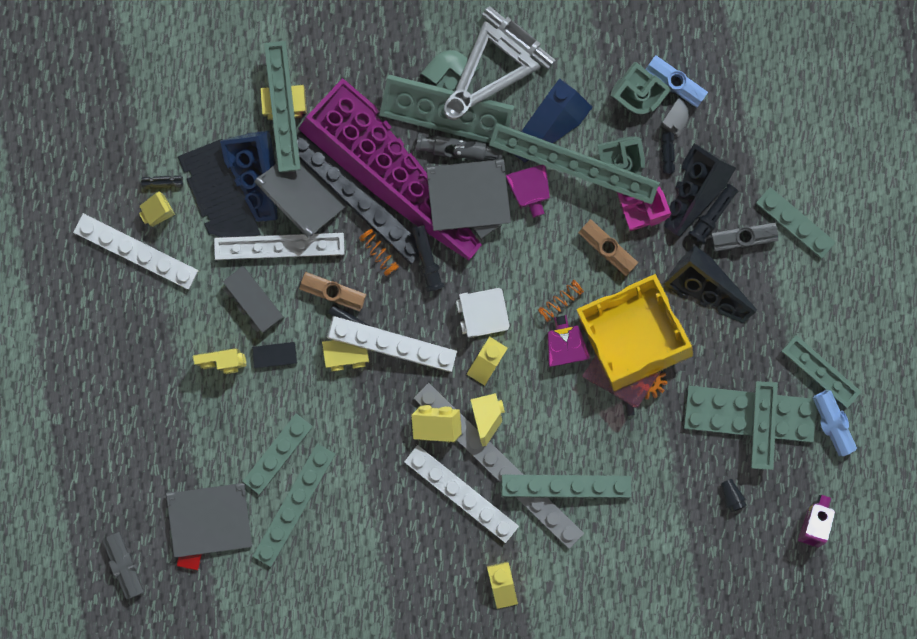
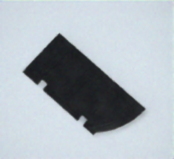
M223 138L178 156L183 172L191 171L192 177L186 180L201 217L208 215L210 221L204 223L208 235L213 234L223 238L261 235L255 218L245 201L246 196L240 185L237 186L232 170L224 162L220 143Z

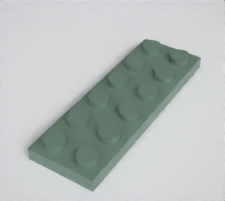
M388 74L379 116L490 143L497 123L509 127L514 106L484 99L470 107L459 119L450 120L444 114V105L455 91Z
M688 385L684 429L752 436L754 392ZM777 395L775 438L814 442L817 411L814 400Z

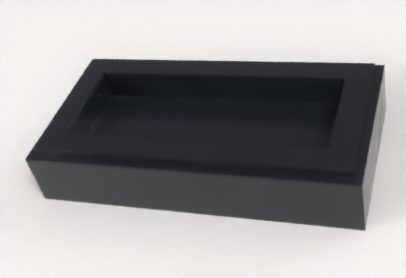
M295 342L252 347L254 368L298 363Z

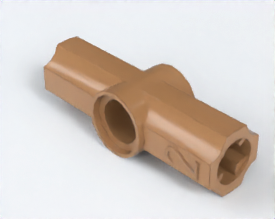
M591 219L578 232L580 236L624 276H627L638 264L615 239L611 238ZM609 242L614 246V251L612 253H605L602 245Z
M305 272L299 290L359 312L367 295ZM331 286H336L339 289V294L334 298L327 295V290Z

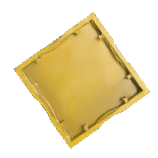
M656 274L631 284L616 294L602 297L576 309L579 320L613 391L693 356L692 345L679 320L673 314L669 300Z

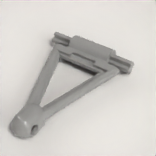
M490 6L487 7L481 16L488 22L484 21L457 88L444 105L445 116L450 120L459 119L470 107L540 69L538 63L548 70L555 62V59L540 48V42L509 17L505 19ZM488 39L521 65L518 69L475 93L470 94L467 92Z

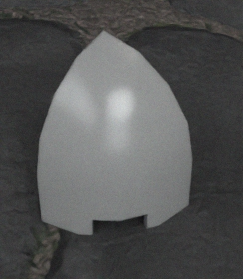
M680 97L661 124L662 127L673 132L677 137H679L688 121V108Z

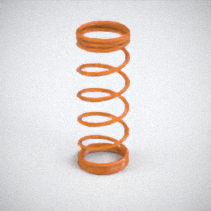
M373 229L362 234L359 237L360 242L366 240L364 238L374 232ZM376 234L370 236L372 238L365 244V248L371 247L367 246V244L376 236ZM381 241L375 243V244H377V245L371 250L370 255H375V254H376V253H373V254H371V253H372V251L381 243ZM384 248V249L381 250L382 252L376 257L375 262H380V261H381V260H378V261H376V260H377L378 257L386 250V248ZM389 255V256L386 257L387 259L382 263V265L380 266V269H385V268H386V267H383V268H381V267H382V266L384 265V263L391 257V255ZM396 262L392 263V266L384 272L385 276L390 275V272L399 268Z
M575 280L571 281L573 287L566 285L568 291L569 286L579 295L584 293ZM560 290V295H561L562 298H563V296H562L561 292H563V293H564L565 295H567L572 301H574V298H573L572 295H571V297H570L567 293H565L564 291H561V290ZM553 296V300H554L555 303H556V301H555V298H556V299H558L561 303H563L565 306H568L565 300H564V302H563V301L560 300L558 297ZM546 302V305H547L548 308H549V306H548V303H549V304L552 305L556 310H558L559 312H561V310H560L559 307L557 308V307H555L552 303ZM542 307L538 309V312L543 315L547 322L551 321V319L545 312L554 318L552 312L550 314Z

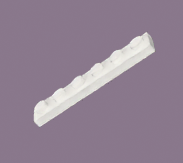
M82 214L73 232L190 290L199 270L85 214Z
M344 233L313 234L309 238L305 234L214 238L215 260L345 255Z
M335 316L332 317L327 335L329 339L447 372H452L457 351Z
M417 445L404 461L505 543L519 527L420 446Z

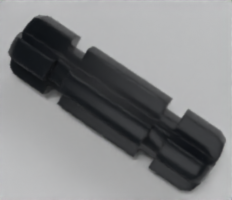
M663 132V173L673 174L675 172V164H673L675 161L674 133Z
M181 175L141 178L143 189H151V187H154V189L172 188V186L178 188L184 185V179Z

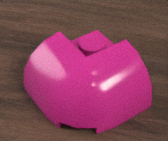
M660 186L657 189L652 204L617 192L619 203L630 231L648 225L652 227L665 221L671 215Z

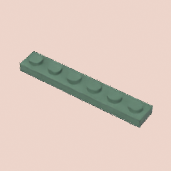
M286 41L264 43L279 173L301 170Z
M318 443L316 444L253 554L254 558L272 567L336 453Z
M501 475V497L631 498V476Z

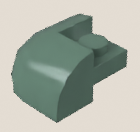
M446 50L440 52L429 62L420 75L433 86L455 91L468 58L458 51ZM478 66L476 67V70H475V72H474V75H475V74L479 71V69H480Z
M634 62L622 79H618L611 91V96L628 110L636 114H645L654 111L671 88L657 76L650 74L641 65Z
M640 137L617 138L616 141L597 144L600 161L641 175L645 168V157Z

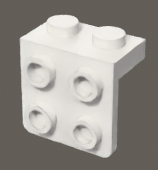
M495 288L471 294H459L460 299L456 300L458 313L463 312L464 321L460 322L463 334L467 333L468 338L509 329L502 289Z

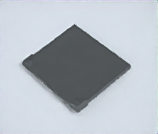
M504 159L426 167L433 231L511 223Z
M301 160V170L279 173L277 163L256 178L254 182L308 238L313 236L316 231L348 206Z
M244 482L166 493L174 557L252 547Z

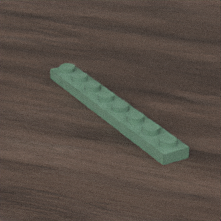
M498 123L495 126L489 144L490 146L650 204L653 203L660 182Z

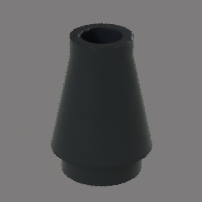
M733 479L721 483L726 507L730 509L731 513L747 506L746 498L738 489Z

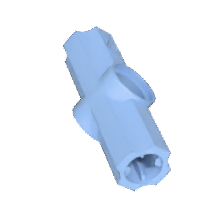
M656 55L646 68L650 74L657 76L671 88V92L678 94L696 108L708 93L687 78L682 71L676 70ZM679 77L682 85L674 86L671 83V78Z
M831 390L815 395L813 400L821 416V427L824 433L830 436L838 455L846 456L856 451V444L849 431L848 418L844 411H840Z

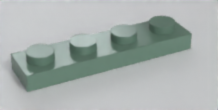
M771 187L755 203L821 259L836 243Z
M797 335L782 349L781 352L824 390H831L834 398L845 408H848L861 393L857 387Z
M755 381L751 468L773 470L777 382Z
M296 413L243 482L260 495L313 426Z

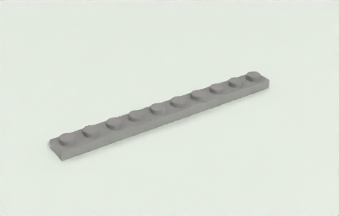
M430 383L414 397L421 406L429 405L432 408L448 406L455 409ZM460 413L462 434L456 440L500 482L501 475H524L491 442L482 447L478 430ZM516 497L569 549L584 534L548 498Z

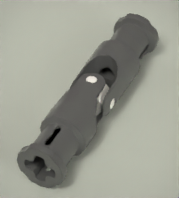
M422 133L418 134L416 152H433L434 155L458 159L465 158L475 162L502 159L503 150L486 146L485 143L465 142L442 136L434 138L423 136ZM454 144L455 150L450 152L446 147Z

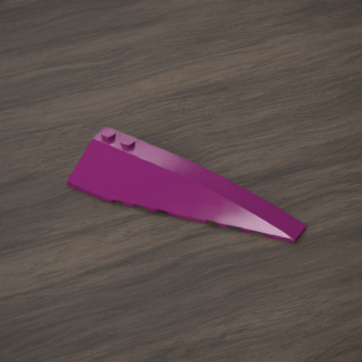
M342 78L306 116L298 130L397 212L418 227L425 225V230L429 235L467 260H470L482 244L469 228L433 231L426 171L416 158L406 151L400 138L397 139L390 131L392 127L387 121L382 122L378 118L379 110L376 106Z

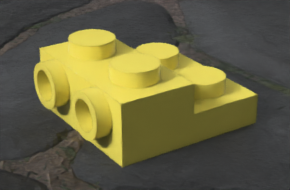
M238 349L193 356L194 364L200 366V368H214L216 363L217 369L226 374L237 373L238 368L247 366L245 354L241 353Z

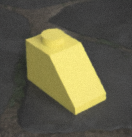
M160 191L140 205L142 212L139 214L145 224L149 223L152 227L175 215L166 197Z
M489 337L467 375L486 385L508 348Z
M496 393L471 399L482 447L488 444L502 423L501 413H505L502 400H497Z
M509 562L487 566L497 609L518 604Z

